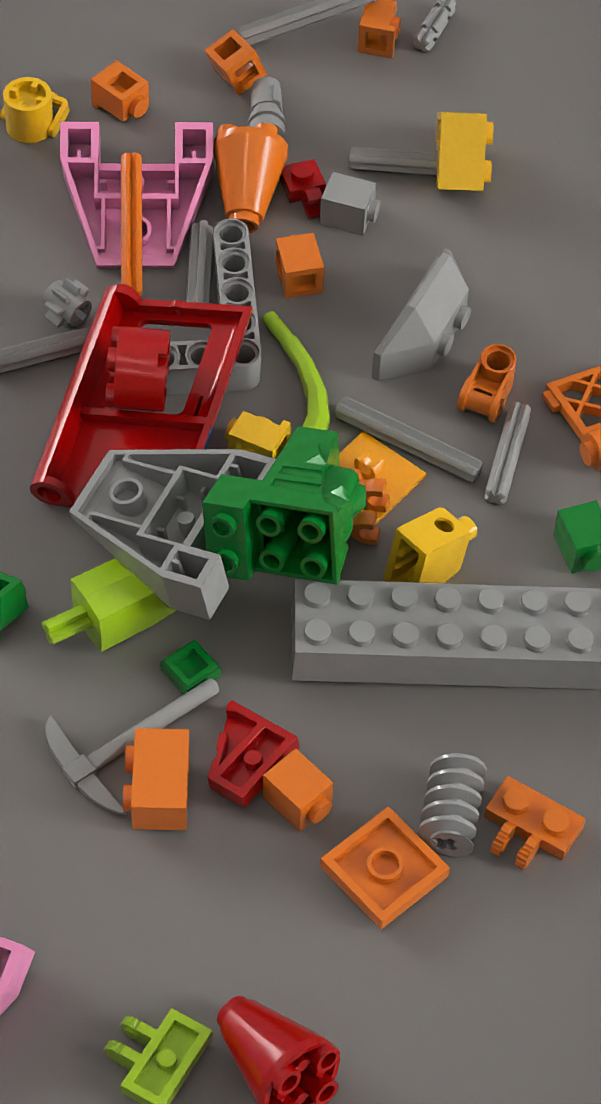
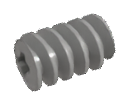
M461 753L444 754L435 758L430 764V777L427 781V793L424 797V808L421 813L422 823L419 825L418 836L438 854L448 857H465L473 852L474 844L471 839L476 835L477 828L474 826V823L479 818V812L476 808L481 806L482 797L479 793L483 791L484 780L482 777L486 775L487 770L484 762L475 756Z

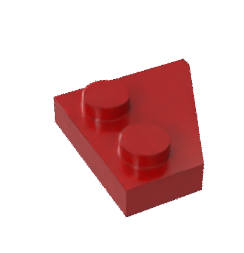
M231 700L226 707L227 719L224 731L219 733L216 744L217 756L212 760L208 782L210 789L246 808L263 789V775L295 748L298 750L300 746L296 735Z

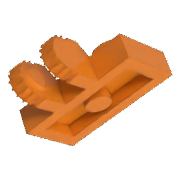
M507 776L485 808L484 814L486 819L501 826L499 833H497L492 842L491 853L498 857L502 855L508 848L514 835L526 840L524 846L519 849L514 863L516 867L522 870L527 868L539 848L563 860L584 828L586 821L585 817L510 776Z

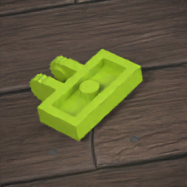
M173 1008L170 1009L158 1029L128 1015L125 1016L120 1024L121 1030L131 1039H135L138 1043L146 1046L143 1052L140 1054L113 1039L108 1041L103 1051L115 1063H119L122 1067L130 1070L120 1085L122 1094L140 1104H171L213 1039V1030Z

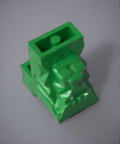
M298 426L263 480L220 475L203 500L202 508L206 551L221 555L226 577L249 581L254 572L257 571L338 584L348 551V544L345 542L353 530V518L367 506L366 487L359 484L358 474L352 469L340 467L338 432Z

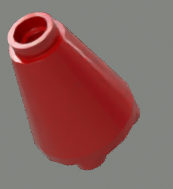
M244 996L234 997L224 1004L218 1013L217 1024L220 1026L221 1035L257 1104H326L334 1097L338 1090V1083L334 1079L339 1069L340 1052L333 1043L316 1032L255 1000L246 999Z

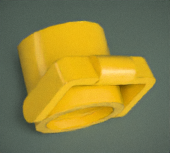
M21 77L6 85L3 91L4 106L1 110L0 118L5 120L6 131L11 138L22 143H37L45 140L48 136L56 137L60 130V124L66 120L70 108L67 99L52 92L46 82L39 78ZM53 106L59 108L54 119L52 109Z

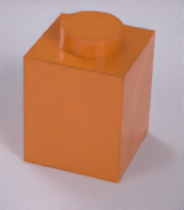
M295 748L263 775V798L300 832L311 822L314 824L319 823L328 815L333 806L334 783Z

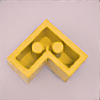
M437 112V189L484 191V183L491 182L492 161L485 160L486 144L492 145L494 124L487 121V114Z

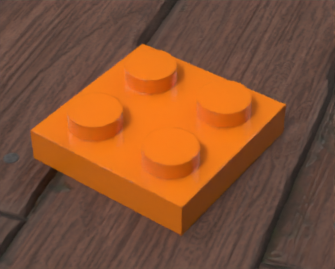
M389 806L320 858L322 870L381 930L449 877L450 867Z

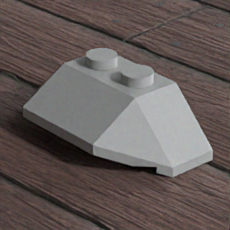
M442 247L426 275L382 342L374 351L373 379L381 381L432 369L440 355L446 356L450 351L457 328L462 330L467 324L471 313V308L467 306L469 289L450 249Z

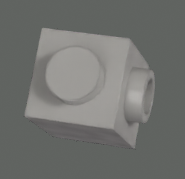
M332 172L321 197L320 225L364 236L369 221L375 223L380 210L381 201L375 199L376 183Z

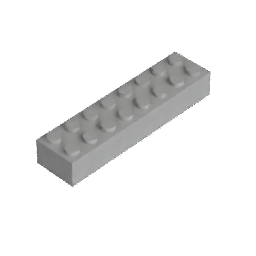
M295 579L291 607L292 680L601 689L600 588L340 580L335 585L305 579Z

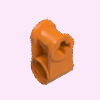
M492 344L482 351L471 375L463 384L457 401V410L464 412L468 409L487 416L489 422L496 423L514 383L517 358L515 352L510 347L503 344Z

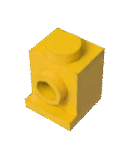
M243 411L238 419L232 418L227 426L225 440L228 441V449H241L276 459L290 439L291 422L283 420L281 425H278L266 417L255 416Z

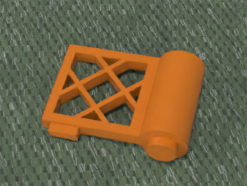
M601 365L546 383V391L542 392V398L553 413L560 411L582 443L579 449L583 462L598 472L601 471V422L586 427L581 417L584 413L601 418V406L588 403L591 395L601 397V385L597 384L601 380ZM575 390L583 392L584 396L580 401L564 397L562 393Z

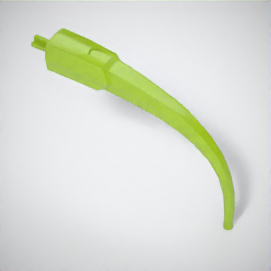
M274 311L266 313L262 318V322L281 344L282 349L296 367L306 397V419L302 427L328 430L330 424L328 395L315 363L297 336L292 334ZM114 558L71 578L73 608L41 622V626L46 633V639L49 643L53 644L85 630L100 652H103L150 628L177 610L171 609L138 577Z

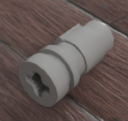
M272 77L258 78L252 85L251 114L248 119V126L255 127L259 123L273 124L278 129L277 134L285 140V117L283 115L281 85L278 80Z

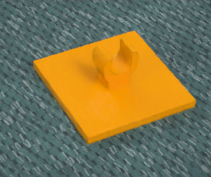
M362 431L339 453L340 467L361 469L362 477L365 480L371 478L386 479L387 485L384 494H389L390 501L387 512L375 511L377 513L376 524L426 477V472L365 431ZM365 507V508H364L363 510H361V511H373V510H370V509H368V508Z

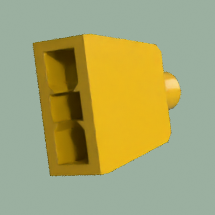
M438 507L396 528L383 582L445 583L460 570L468 543L478 533L475 523L467 516L457 519L445 508Z

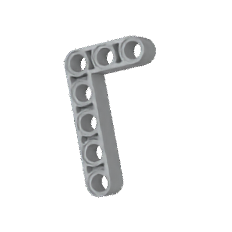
M229 218L218 222L214 227V266L218 304L253 307V312L225 391L235 392L251 390L259 384L261 378V343L249 231L247 225L242 221ZM208 339L171 341L169 374L167 375L166 383L167 395L190 393Z

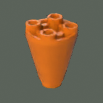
M259 123L255 127H237L232 124H223L219 126L217 136L214 138L213 154L225 218L242 221L247 225L249 233H253L259 229V224L264 220L287 161L288 144L283 137L277 134L278 129L273 124Z

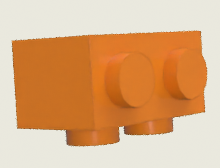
M135 728L134 745H126L125 772L133 773L132 785L123 786V812H131L132 829L187 830L190 758L189 729Z

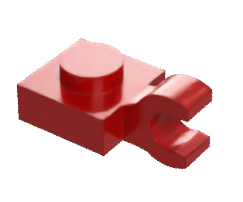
M315 159L285 165L280 181L289 202L301 200L308 219L320 217L321 207L319 202H321L326 183Z

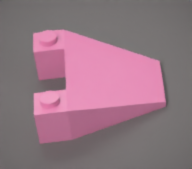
M61 122L60 161L62 173L97 268H121V164L101 163L99 122ZM175 122V164H142V268H175L190 233L191 226L195 221L213 178V122Z

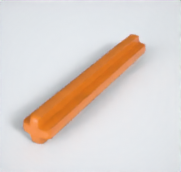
M126 152L121 155V284L131 286L141 297L142 156L136 152Z

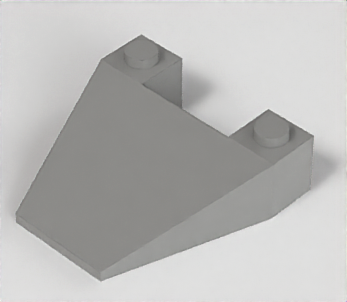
M241 449L109 450L75 501L69 514L76 523L148 586L171 609L210 620L227 593L229 584L221 555L206 551L202 502L221 474L263 480L276 459Z

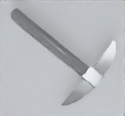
M212 678L205 680L88 756L85 754L79 756L54 718L50 715L45 726L49 750L62 768L63 775L74 789L78 788L85 797L105 810L119 815H127V812H123V807L96 777L97 771L124 754L126 745H134L135 728L163 729L219 692V686Z

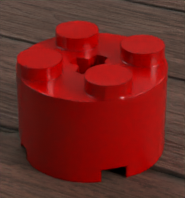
M126 326L112 327L111 347L108 348L107 372H110V379L106 388V407L164 412L170 361V330Z

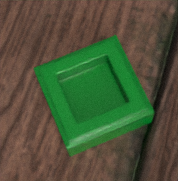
M195 639L160 661L161 671L182 694L187 693L209 678L216 680L221 676V667Z

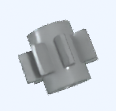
M65 278L64 282L62 280L53 282L43 296L44 306L48 309L45 317L57 327L64 325L66 328H69L70 325L78 326L82 324L92 309L91 300L86 297L90 289L77 279L73 282L68 278Z

